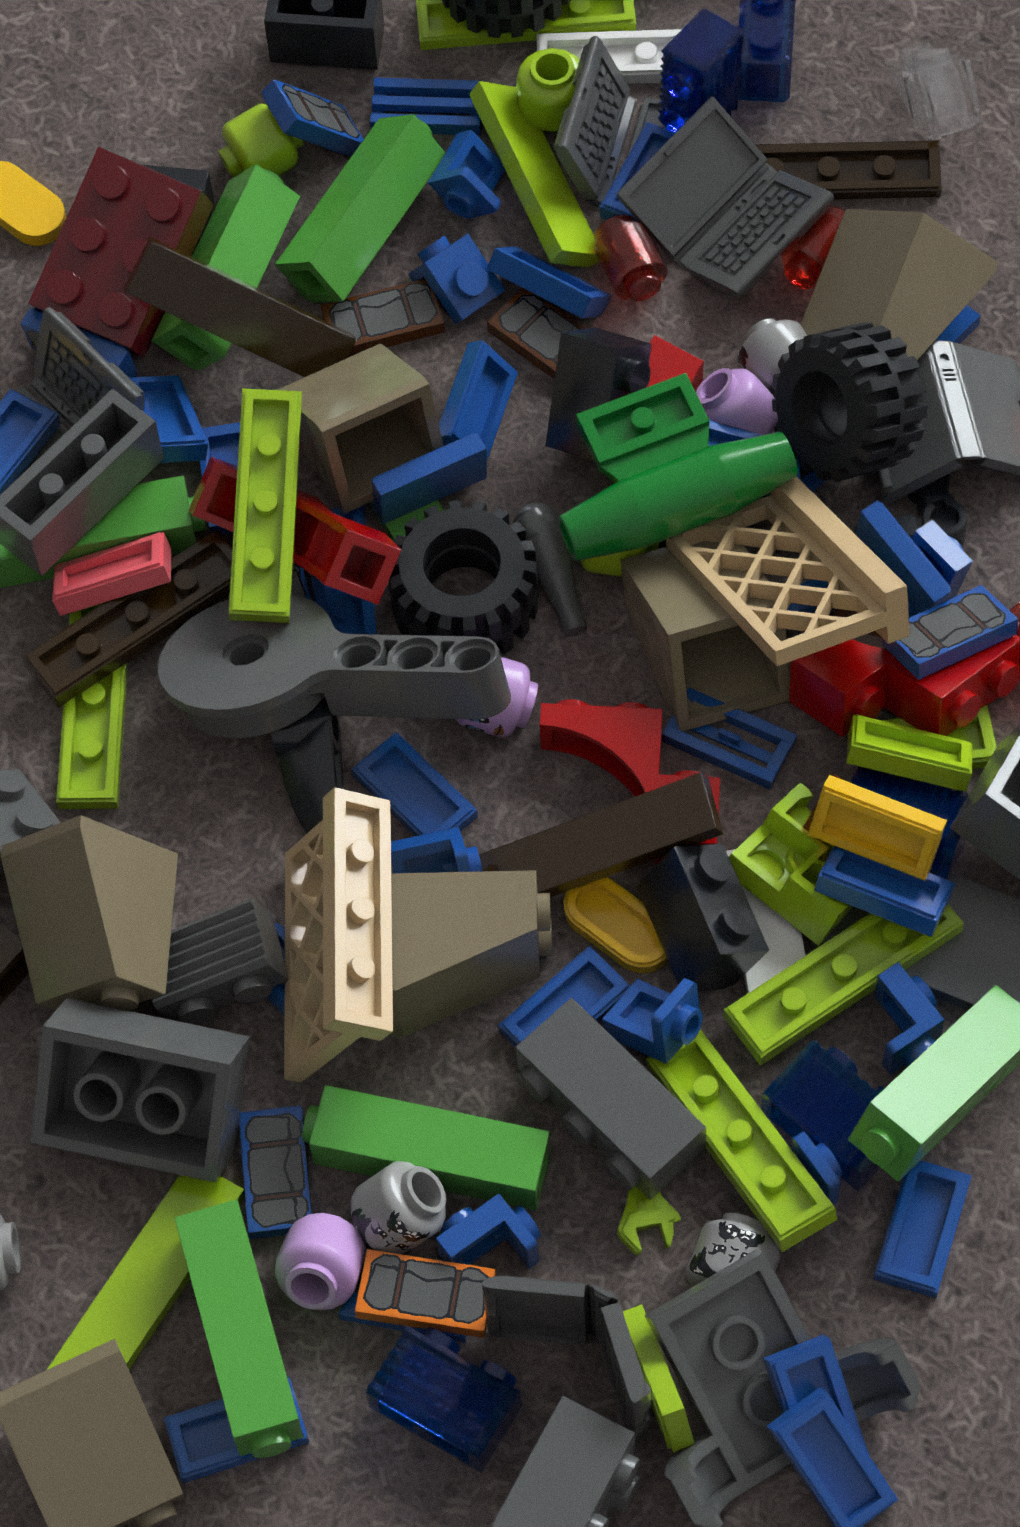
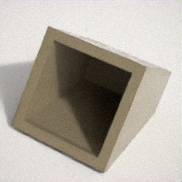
M846 209L804 314L801 326L807 335L863 322L872 323L874 327L882 325L891 330L892 338L900 337L907 345L906 354L908 357L914 356L917 361L995 274L999 262L925 213Z
M381 343L278 389L302 391L300 449L343 514L373 501V477L444 446L428 381L423 375Z
M703 541L692 545V547L717 549L720 542ZM735 544L731 550L749 553L744 545ZM667 547L620 560L627 612L671 717L672 715L674 716L679 730L687 731L725 720L724 713L736 709L749 713L789 701V662L776 666ZM722 568L718 575L744 578L748 571ZM762 573L759 580L768 581L765 575ZM749 597L746 604L749 606L773 608L776 601ZM777 628L775 635L780 641L786 640V629ZM690 687L726 704L706 707L695 701L692 704L687 697L686 691Z
M82 815L2 845L1 861L36 1004L57 1010L63 1001L68 998L129 1011L138 1008L140 1002L166 994L178 853Z
M536 870L391 874L393 1032L391 1037H405L540 977V956H552V920L550 893H538Z
M115 1339L0 1391V1423L47 1527H125L135 1521L139 1527H155L178 1515L173 1504L184 1499L185 1496Z

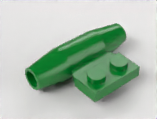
M684 373L576 414L577 427L599 473H603L615 483L558 517L559 527L566 547L574 561L648 547L734 514L798 476L796 459L787 438L782 432L708 446L710 421L687 374Z

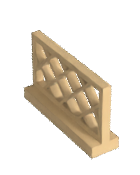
M798 477L773 490L770 496L756 500L734 514L666 539V547L776 666L876 631L888 644L910 636L907 585ZM766 519L773 525L770 530L745 528ZM703 541L720 542L717 549L692 547V545ZM735 544L760 548L757 554L731 551ZM775 550L792 551L800 554L798 559L772 555ZM722 568L748 571L744 578L718 575ZM762 573L788 577L786 583L759 580ZM803 579L827 581L829 583L827 589L801 586L800 584ZM749 597L776 601L773 608L749 606L746 604ZM790 603L818 606L814 614L787 610ZM832 608L857 612V614L846 618L829 616ZM777 628L805 631L783 641H780L775 635Z
M334 787L323 797V820L285 853V966L289 978L285 984V1080L301 1083L358 1038L364 1037L381 1041L393 1032L390 800Z

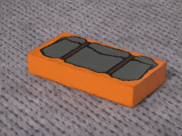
M367 1249L355 1315L359 1319L485 1338L487 1320L482 1282L489 1277L496 1276V1270Z

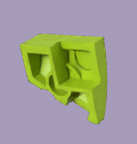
M799 783L771 809L764 823L730 854L729 859L742 886L816 945L820 946L854 906L814 891L818 875L834 845L808 836L814 816L807 805L813 795L806 786Z

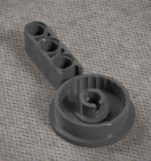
M291 594L290 623L229 620V600L211 606L189 619L170 637L158 661V677L168 700L184 711L186 718L194 727L204 733L223 738L254 737L282 729L308 714L321 702L324 696L330 714L333 716L477 720L498 715L511 702V692L500 652L496 643L491 639L472 636L341 633L334 628L329 615L321 606L310 599Z

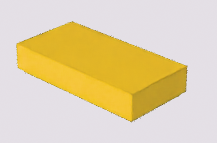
M829 775L822 787L808 836L925 881L932 868L947 820Z

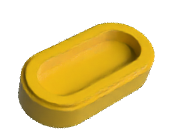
M0 161V226L28 245L41 246L55 241L66 220V213L61 199L16 165Z
M605 877L566 891L563 901L564 915L569 926L623 968L634 973H650L660 969L667 963L668 959L644 903L614 880Z

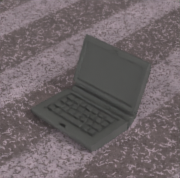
M593 36L590 38L589 43L583 47L573 80V85L575 86L569 108L564 110L553 149L556 150L558 159L584 201L589 205L600 207L614 181L637 99L629 96L630 88L601 39L598 36ZM644 97L628 155L646 122L677 132L700 107Z
M712 96L616 193L622 204L675 263L683 269H687L698 281L735 298L744 297L775 265V259L796 238L799 240L831 207L830 203L834 200V195L830 191L781 170L777 172L766 163L768 159Z
M51 307L46 308L42 315L33 373L36 377L29 384V387L53 411L59 413V417L70 427L76 424L111 389H114L140 410L144 411L145 393L114 363H108L91 346V340L62 312H56ZM23 385L16 390V392L40 403ZM61 423L25 471L68 431Z
M934 341L917 360L919 368L916 371L919 380L924 379L926 392L922 393L923 403L928 405L927 418L921 419V424L925 429L922 439L914 442L916 450L910 457L902 459V463L894 467L875 471L884 504L895 502L963 467L961 459H978L979 464L982 466L1020 476V371L1017 363L1010 358L959 343Z
M494 1276L482 1282L489 1335L586 1345L587 1334L591 1333V1335L595 1336L596 1342L602 1345L604 1362L625 1428L635 1432V1448L639 1447L651 1432V1416L647 1412L651 1406V1387L644 1381L619 1299L613 1293L597 1285L512 1276Z

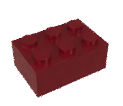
M98 146L28 304L43 312L48 307L53 308L56 312H62L75 326L128 348L129 353L144 359L165 311L125 293L124 286L149 237L191 256L214 204L201 190Z

